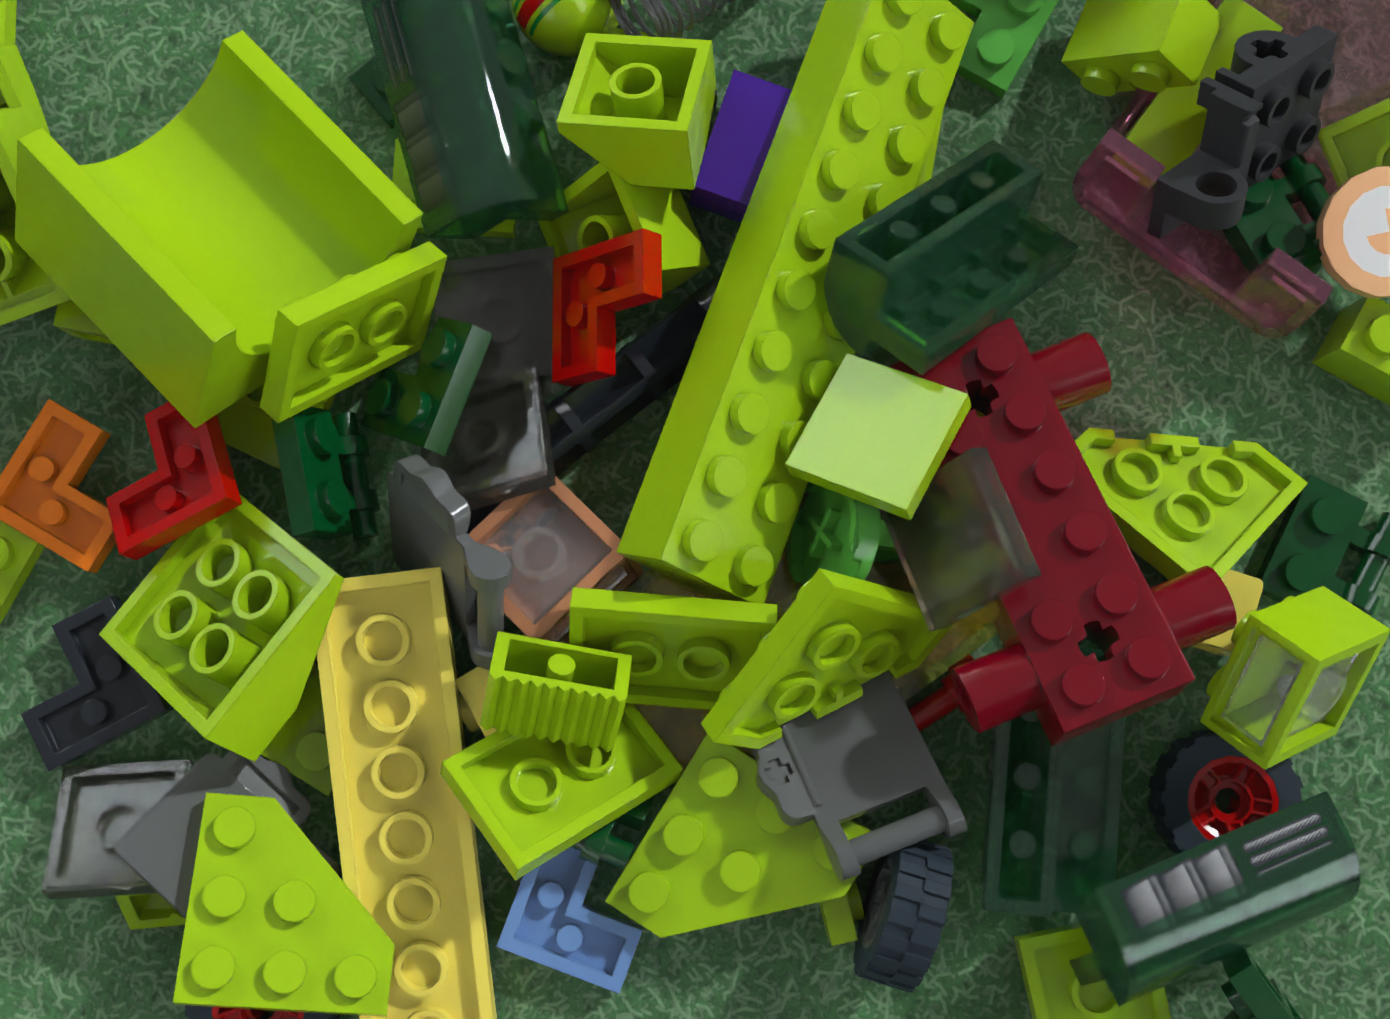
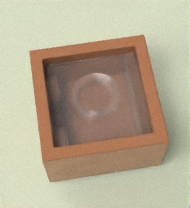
M544 464L533 472L468 534L474 541L496 549L510 559L512 580L509 586L504 589V614L525 636L569 644V615L573 587L626 591L644 573L639 563L616 553L621 539Z

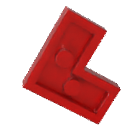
M642 228L553 259V383L572 387L616 375L615 312L662 299L661 234Z
M169 401L144 415L158 470L106 498L119 555L138 560L242 505L217 414L197 428H194Z

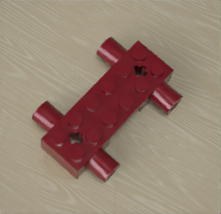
M1009 318L890 365V368L967 393L972 405L970 409H973L967 413L929 487L938 506L946 503L950 504L1000 609L994 625L1005 647L951 669L955 694L961 703L968 722L971 723L977 733H981L1035 711L1053 747L1177 696L1196 678L1181 650L1234 629L1237 624L1236 610L1230 593L1221 577L1214 569L1207 565L1149 588L1060 413L1111 391L1112 381L1109 366L1095 338L1090 333L1083 332L1030 353L1013 319ZM976 410L982 412L985 416L978 417ZM1083 640H1089L1092 644L1095 643L1103 651V656L1099 659L1100 662L1097 661L1095 652L1087 657L1083 655L1079 649Z

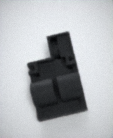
M1314 25L1296 38L1279 31L1260 30L1247 33L1236 41L1230 70L1221 67L1216 71L1214 80L1206 77L1200 82L1196 104L1207 109L1200 150L1156 179L1148 233L1161 239L1185 222L1204 230L1215 231L1233 227L1242 217L1248 188L1256 182L1261 183L1265 181L1276 168L1296 154H1304L1313 145L1321 129V121L1318 119L1323 94L1330 86L1335 74V65L1332 63L1339 34L1319 25Z

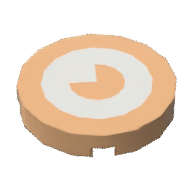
M1390 166L1375 167L1344 181L1326 199L1316 223V240L1319 239V248L1322 252L1320 258L1326 272L1345 290L1366 298L1390 297Z

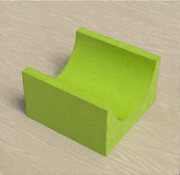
M243 30L222 40L219 53L210 73L189 103L161 130L125 153L105 161L78 165L43 127L17 140L15 241L194 428H197L264 384L278 309L295 298H304L333 285L346 275H355L385 261L394 253H403L410 250L423 212Z

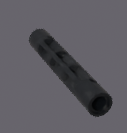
M723 271L692 293L688 299L633 341L620 348V351L616 353L615 376L572 386L561 396L559 395L553 399L549 405L490 450L485 451L450 478L454 489L465 498L470 506L471 518L467 534L480 524L542 464L557 476L682 380Z

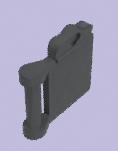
M418 454L394 462V470L387 473L394 561L403 571L441 567L451 621L467 637L472 661L478 667L490 670L497 632H505L504 589L509 586L512 580L511 561L504 553L474 541L467 534L471 518L470 506L465 498L454 489L449 476L443 469L430 466ZM476 590H477V619H476Z
M889 671L861 684L860 686L863 688L862 697L819 719H816L812 712L808 711L780 725L782 738L761 749L750 748L757 764V787L774 802L779 817L785 824L798 826L814 820L832 868L841 882L860 875L861 865L940 833L948 839L967 831V824L962 810L944 781ZM919 792H925L930 808L853 839H847L840 825Z
M230 750L222 758L213 752L205 754L116 842L114 846L115 854L186 919L206 792L275 798L299 827L308 818L311 812V805L308 799L296 790L288 770L283 765L266 760L261 756L253 762ZM313 844L338 876L342 878V868L328 854Z

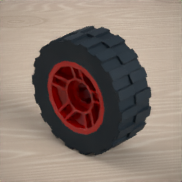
M1200 729L1190 732L1191 736L1185 739L1178 738L1170 745L1172 748L1165 755L1161 754L1155 765L1158 767L1154 776H1150L1148 788H1151V800H1147L1149 813H1153L1156 822L1153 826L1158 835L1164 837L1168 842L1166 846L1176 855L1182 856L1185 859L1192 858L1193 860L1214 847L1227 843L1242 875H1248L1251 870H1260L1271 865L1273 860L1258 867H1253L1249 859L1253 855L1299 836L1300 831L1251 853H1246L1242 845L1251 839L1300 819L1302 813H1305V800H1302L1300 789L1304 787L1300 776L1295 775L1291 767L1293 765L1292 761L1288 758L1264 770L1212 730ZM1224 788L1234 790L1236 794L1230 797V803L1227 807L1230 811L1229 814L1219 811L1215 804V796Z

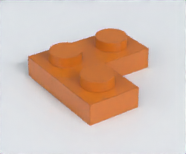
M48 399L0 474V520L83 570L97 574L116 544L107 505L82 491L78 486L111 434L60 403Z

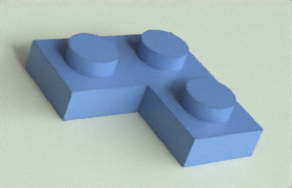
M569 847L522 877L496 947L620 994L641 937L643 926L583 904L597 865L580 859L581 851Z

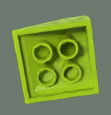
M239 493L242 505L175 540L99 635L205 739L255 762L298 707L344 578Z

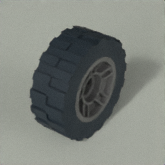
M923 840L879 858L877 865H875L863 905L865 919L859 920L858 940L855 941L853 963H855L854 972L857 974V977L910 993L915 991L916 986L919 987L932 963V958L935 950H937L947 916L954 866H952L953 855L952 852H949L950 848Z

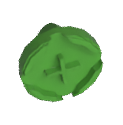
M808 482L804 493L809 495L804 502L803 508L798 509L785 545L787 566L794 582L804 585L814 576L819 568L865 580L872 564L898 563L912 558V528L901 523L881 520L879 508Z

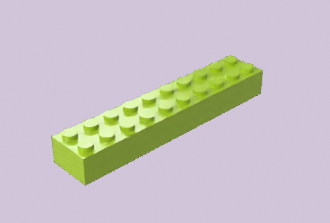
M826 0L616 553L713 599L765 603L808 481L790 475L785 463L847 353L855 354L900 230L908 198L913 194L974 25L970 18L948 0ZM899 208L898 213L894 217L847 247L842 248L847 239L894 209ZM895 219L892 227L844 258L839 259L840 254L844 250ZM893 230V235L889 240L841 271L837 270L841 261L886 232Z

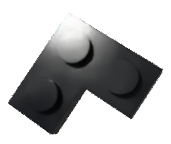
M108 596L52 625L79 683L21 713L48 772L60 770L174 710L99 635L122 607L119 597Z

